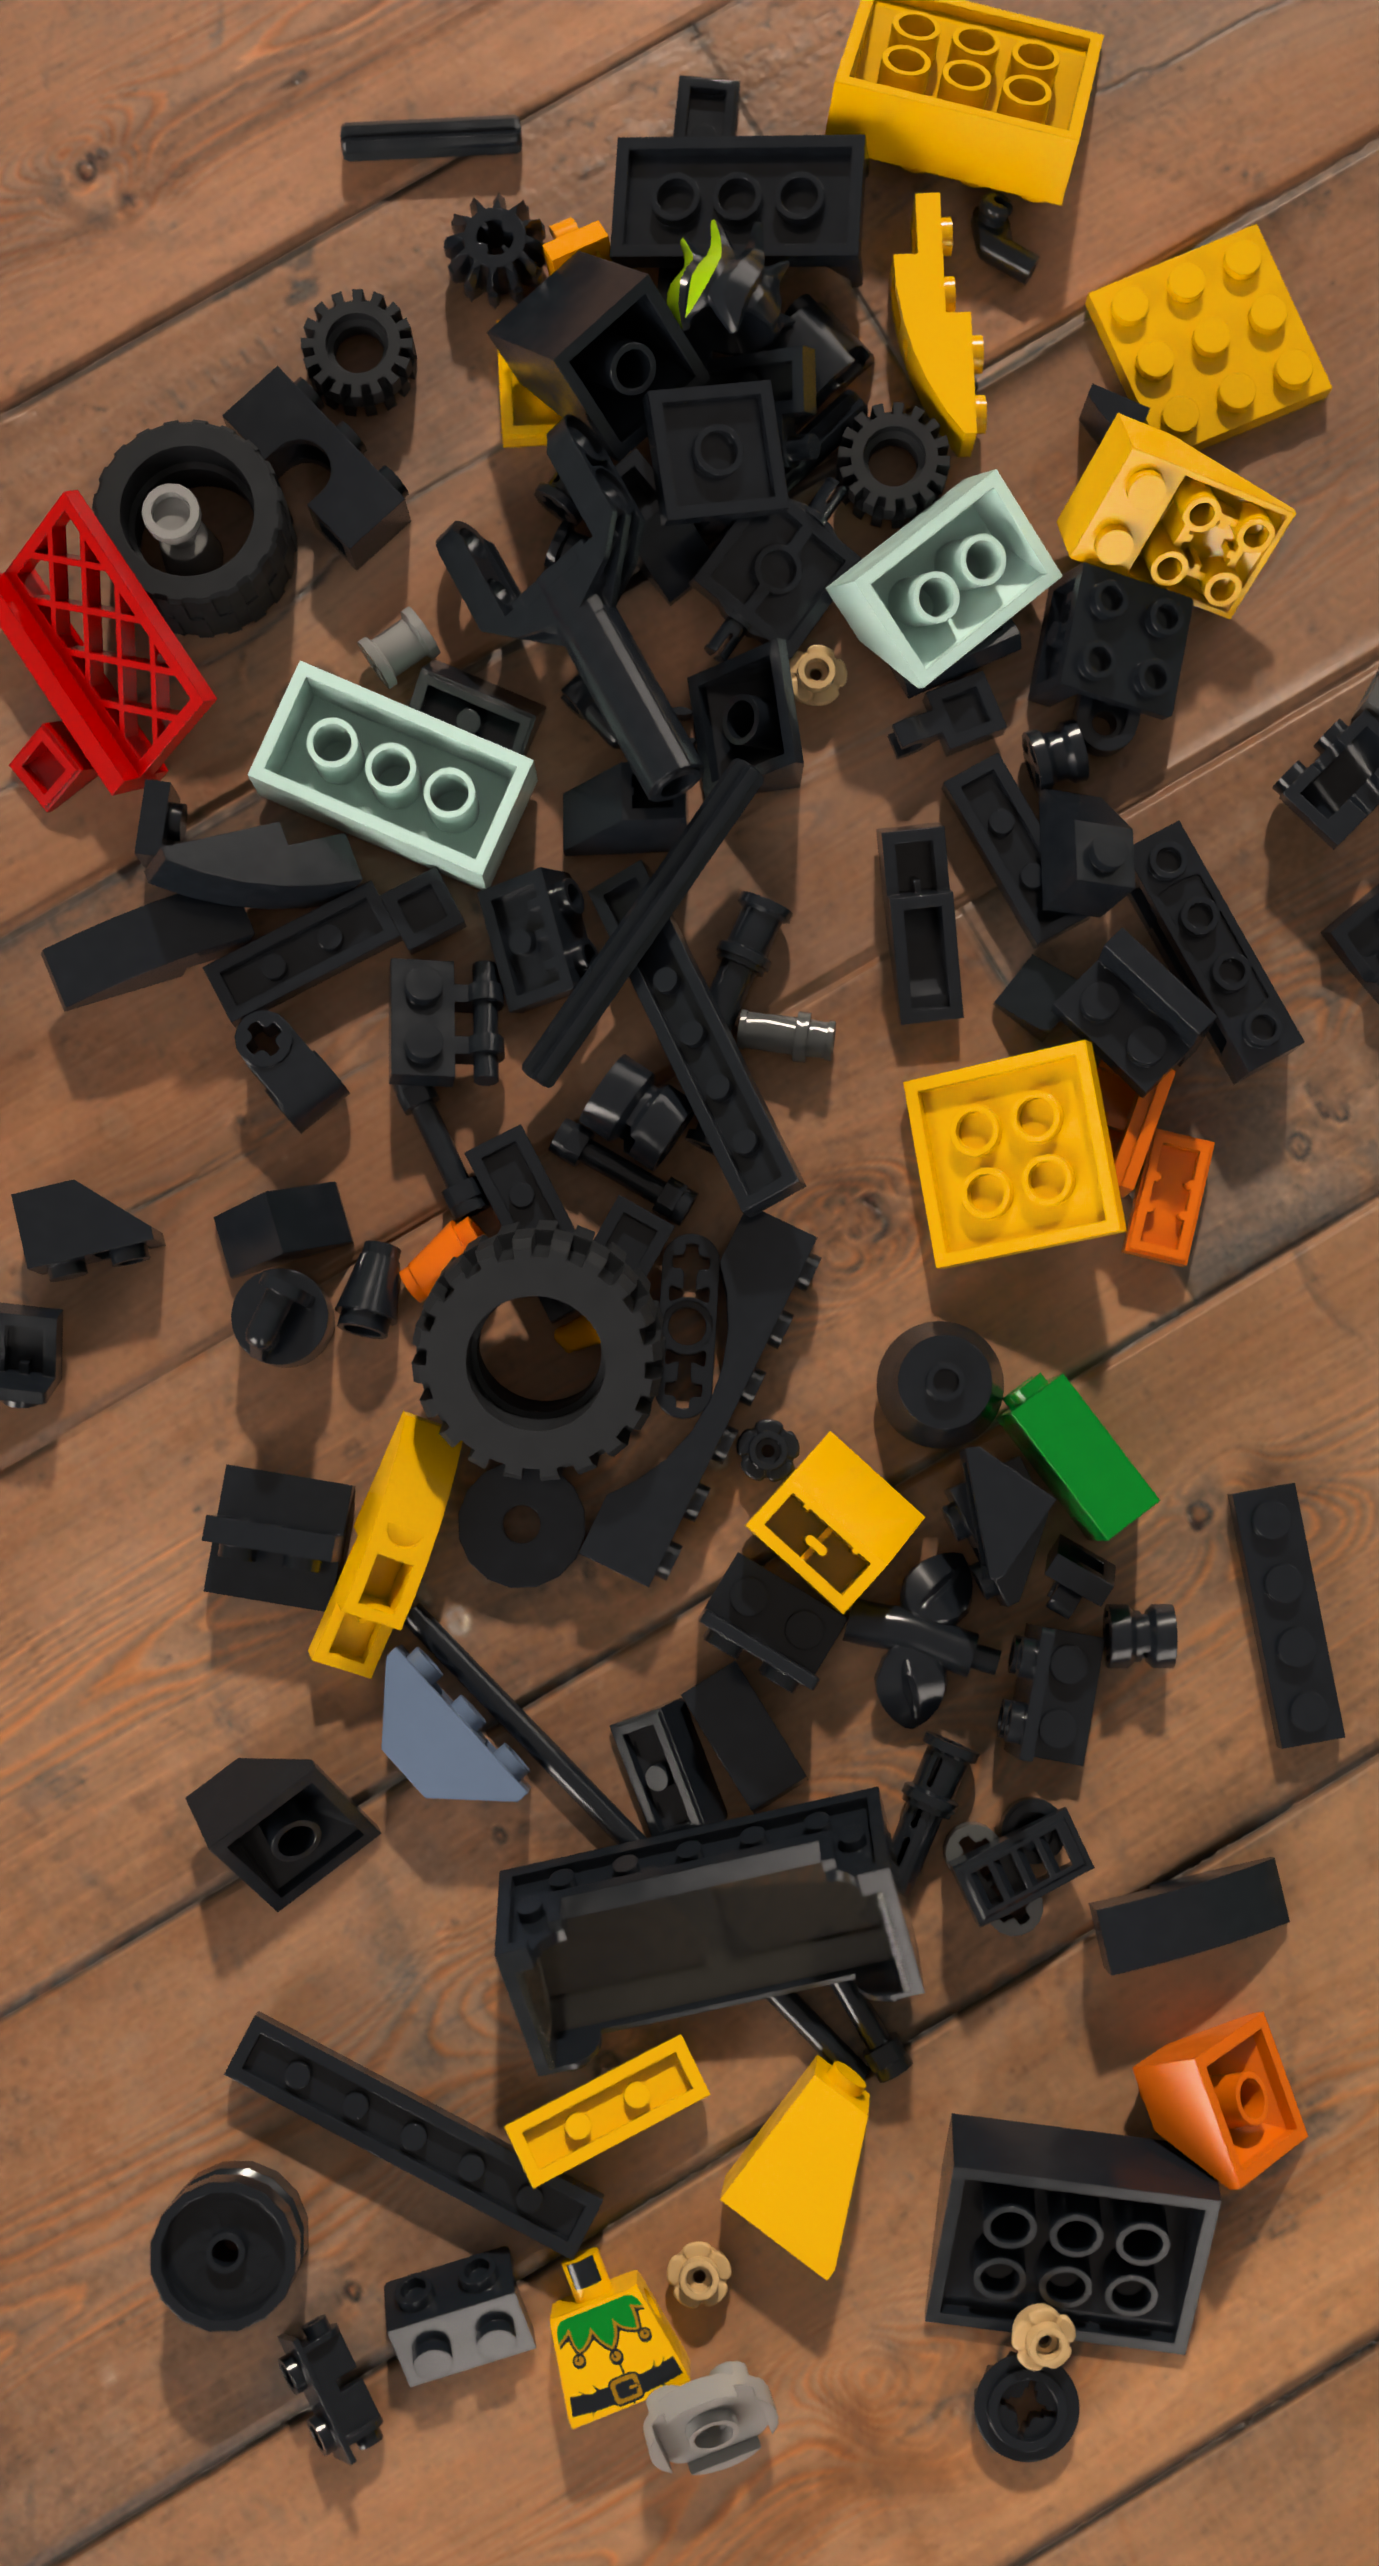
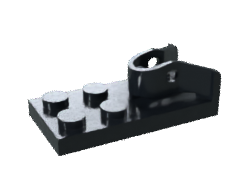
M865 134L618 137L610 259L614 263L629 268H683L685 260L680 240L686 236L706 256L711 246V221L714 219L718 220L727 233L731 245L739 256L748 244L754 223L762 222L765 267L783 261H788L790 263L789 267H828L849 279L852 288L861 287L863 285L864 273L861 261L865 179L869 176L870 168Z

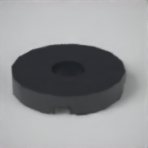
M501 1464L484 1472L467 1490L458 1513L459 1540L468 1561L488 1580L509 1588L538 1587L560 1577L576 1560L585 1537V1509L575 1487L563 1476L559 1480L541 1481L540 1469L525 1468L523 1478L520 1480L503 1476L506 1464ZM520 1505L531 1507L540 1518L541 1528L538 1535L527 1543L514 1542L507 1536L504 1529V1520L507 1513Z

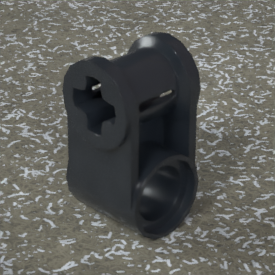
M268 1010L255 1011L245 1016L239 1023L235 1033V1043L239 1054L249 1069L265 1086V1092L301 1134L350 1094L345 1085L315 1050L311 1051L289 1023L278 1013ZM264 1032L271 1038L280 1033L275 1039L279 1047L277 1053L272 1056L264 1050L255 1053L258 1049V1045L254 1040L257 1034Z

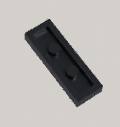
M999 753L988 757L943 782L941 788L1034 950L1089 920L1091 916L1043 910L1040 823Z
M371 880L202 968L230 1022L234 1027H237L245 1016L255 1011L269 1010L403 940Z
M521 1124L464 1153L501 1226L520 1222L523 1229L536 1228L539 1220L558 1221V1230L575 1233V1228ZM538 1296L552 1324L578 1311L562 1301Z

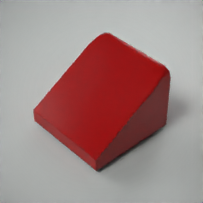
M63 721L43 723L9 764L10 768L46 812H53L98 776Z

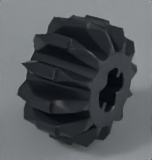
M498 193L493 201V207L485 209L482 203L473 197L472 203H470L472 217L454 214L451 221L454 235L446 237L444 241L445 256L451 260L448 265L449 276L455 284L465 283V295L471 302L487 292L489 304L495 310L501 302V295L509 293L511 298L519 304L524 299L522 285L537 288L543 281L540 268L547 266L542 247L545 244L543 240L546 238L545 226L540 219L529 220V207L525 205L524 201L507 210L505 198ZM502 248V254L492 255V249Z

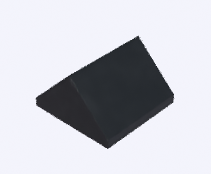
M776 638L687 678L698 755L705 769V773L702 776L705 799L731 761L736 758L754 766L764 777L763 784L756 794L800 788L804 760L785 639Z

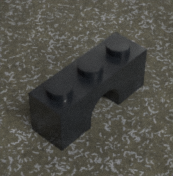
M277 366L226 411L222 417L226 427L236 431L237 435L244 440L249 439L260 450L264 460L269 461L277 479L292 467L304 463L320 465L331 473L326 487L307 506L316 529L358 570L411 522L405 500L409 492L403 482L389 467L383 465L377 470L363 455L367 451L366 446L348 424L341 421L335 426L321 412L325 407L322 399L303 378L299 377L293 382Z

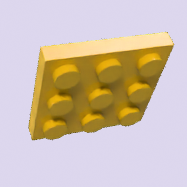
M1257 224L1088 293L1085 302L1086 308L1127 398L1150 408L1144 424L1169 433L1198 451L1325 399L1333 388Z
M1081 1040L903 1082L936 1268L947 1269L1127 1232L1092 1042Z

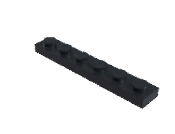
M642 860L637 861L588 891L609 937L653 876L650 867ZM672 914L630 974L629 979L742 1213L751 1218L805 1188L806 1184Z
M260 2011L255 2014L224 2073L225 2076L571 2260L574 2259L603 2202V2193L565 2173L533 2189L511 2144Z

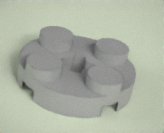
M729 2361L716 2366L708 2376L692 2380L681 2386H662L649 2394L646 2399L649 2414L643 2423V2433L651 2461L658 2469L673 2473L670 2462L688 2463L690 2474L700 2475L729 2468L751 2457L761 2448L758 2435L766 2429L767 2425L773 2435L779 2420L768 2385L762 2379L749 2375L745 2363Z

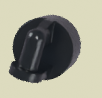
M275 1268L256 1274L241 1287L233 1302L231 1322L237 1341L250 1357L275 1367L293 1368L311 1362L325 1350L333 1335L335 1315L331 1300L320 1285L298 1271Z

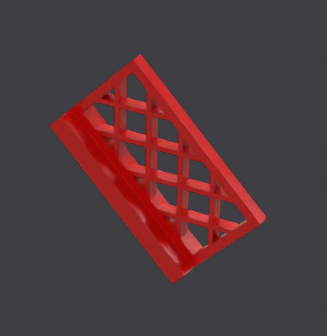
M79 490L64 491L5 573H0V628L110 794L114 796L143 789L145 779L161 781L169 771L164 761L214 704L217 697ZM70 520H72L80 533V556L67 553L66 525ZM40 560L49 562L50 591L35 570ZM68 565L81 567L82 601L69 599ZM100 571H105L114 583L115 607L101 605ZM70 611L83 613L84 642L70 622ZM102 617L116 619L117 653L103 650ZM135 623L141 624L149 636L150 659L136 657ZM104 662L117 665L118 693L104 674ZM136 669L150 671L151 704L137 702ZM169 675L175 676L190 697V700L182 710L170 708ZM138 714L152 717L153 744L150 743L138 725Z

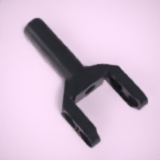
M567 414L547 433L546 453L589 528L592 537L588 541L580 539L557 562L543 571L537 580L523 593L520 592L495 544L484 539L469 524L462 521L453 522L436 539V548L480 631L516 639L565 646L648 799L653 802L673 799L687 792L702 778L705 773L704 764L616 608L637 566L645 519L597 435L580 418Z

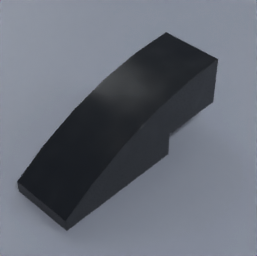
M280 822L161 847L144 871L149 884L183 896L227 906L257 909H299L322 906L355 889L363 880L346 833L288 845Z
M935 822L876 829L886 928L899 1022L901 1025L964 1018L954 895L949 885L945 826Z
M177 893L74 934L43 949L41 956L62 1008L66 1012L182 977L189 967L219 959L247 945L252 940L255 932L244 907L222 905Z
M1274 1857L1147 1885L1148 1890L1089 1903L1103 1967L1111 1976L1201 1953L1290 1922Z

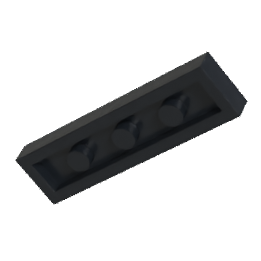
M1287 1483L1227 1494L1276 1746L1285 1749L1345 1738L1295 1483Z

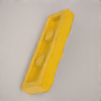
M678 2034L503 2127L531 2187L534 2189L711 2094L682 2034Z

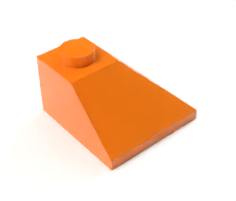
M1264 2011L1251 2013L1167 2043L1132 2067L1141 2099L1145 2103L1154 2131L1229 2190L1243 2188L1308 2137Z

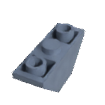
M403 1645L395 1647L386 1656L381 1750L425 1798L519 1802L531 1789V1786L524 1779L530 1772L525 1762L505 1742L496 1749L480 1731L487 1724L486 1720L463 1695H460L453 1701L438 1685L437 1681L443 1676V1673L422 1649L416 1647L409 1653Z

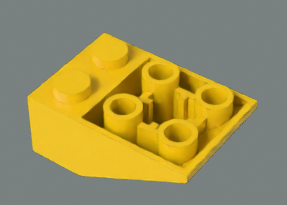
M1117 413L1056 523L1071 559L1082 563L1086 562L1188 596L1193 600V606L1231 620L1297 513L1292 507L1177 437Z

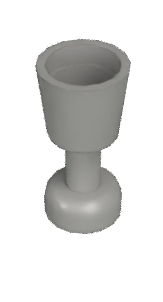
M171 483L157 486L148 493L143 502L142 517L147 530L155 539L159 540L166 572L177 576H195L221 567L224 555L221 543L201 521L202 512L198 500L193 493L180 484Z

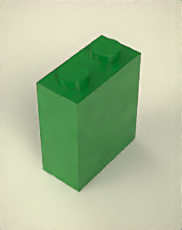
M1040 1372L1036 1376L1028 1378L1002 1398L1009 1409L996 1418L1088 1540H1110L1160 1502V1499L1064 1373L1046 1380Z

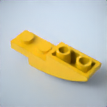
M915 193L910 220L912 254H893L889 276L892 318L908 376L923 408L930 419L934 417L941 425L939 434L947 436L949 446L958 457H971L976 435L985 434L987 427L986 396L975 395L974 374L983 373V336L972 335L971 312H955V277L944 276L943 256H951L953 249L952 218L941 217L940 193Z
M406 1411L402 1412L353 1526L357 1533V1538L308 1649L312 1661L371 1679L392 1630H402L439 1532L463 1442L461 1440L456 1446L451 1447L439 1434L442 1424Z

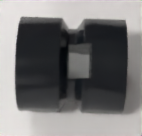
M623 1054L611 1067L592 1094L580 1116L579 1122L607 1141L620 1137L624 1140L623 1152L654 1172L675 1146L695 1113L685 1094L670 1084L657 1088L654 1085L655 1074L626 1054Z

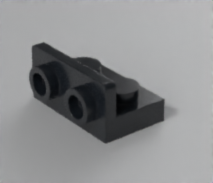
M540 867L477 892L509 1012L522 1014L568 997L598 955L596 947L588 939L582 918L585 907L582 892L570 874Z

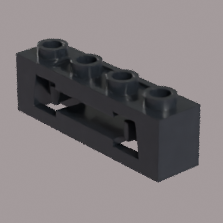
M1178 820L1135 843L1136 888L1127 897L1169 971L1217 1016L1206 1037L1232 1083L1236 1084L1279 1061L1305 1043L1180 821Z

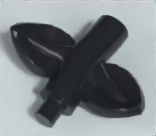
M949 1552L927 1558L914 1566L903 1579L900 1606L872 1602L860 1598L852 1605L843 1641L889 1650L881 1657L874 1676L875 1689L881 1705L887 1714L904 1728L914 1729L926 1722L936 1712L947 1691V1671L964 1677H968L970 1668L994 1676L997 1671L1002 1651L978 1644V1633L957 1626L969 1613L973 1591L969 1565L963 1554Z

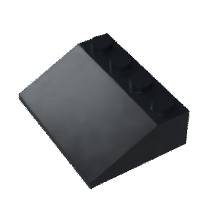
M952 2113L941 2170L925 2306V2321L1012 2333L1013 2323L1017 2315L1024 2308L1041 2303L1052 2306L1060 2315L1065 2314L1071 2319L1076 2331L1074 2341L1185 2355L1222 2202L1218 2180L1165 2140Z

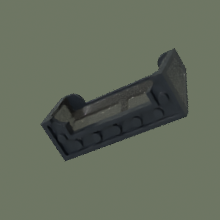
M878 1786L506 1869L499 1873L494 1956L538 2077L564 2071H576L583 2068L600 2051L602 2037L605 2033L856 1979L860 1993L874 2001L894 2002L905 1997L925 1993L917 1941Z

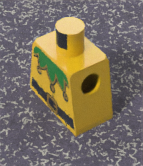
M597 2247L577 2252L573 2260L566 2258L561 2263L572 2295L559 2299L552 2304L550 2326L568 2420L572 2429L647 2399L649 2394L662 2386H681L691 2381L688 2354L638 2270H632L609 2279Z

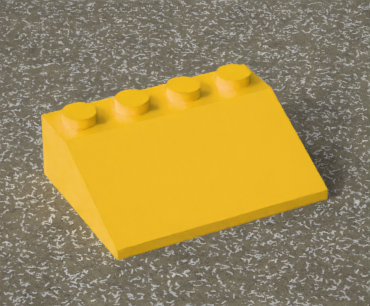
M861 0L835 78L825 135L865 134L869 159L898 165L912 173L926 172L958 180L964 185L973 188L987 187L1019 195L1029 202H1047L1062 206L1082 132L1104 35L964 0Z

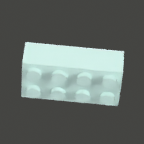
M299 661L248 772V777L259 796L432 869L436 867L439 873L481 891L491 886L538 781L533 759L303 661Z

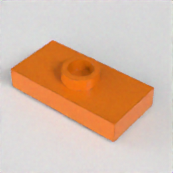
M1158 1128L1155 1129L1139 1174L1121 1253L1179 1267L1187 1266L1215 1142Z

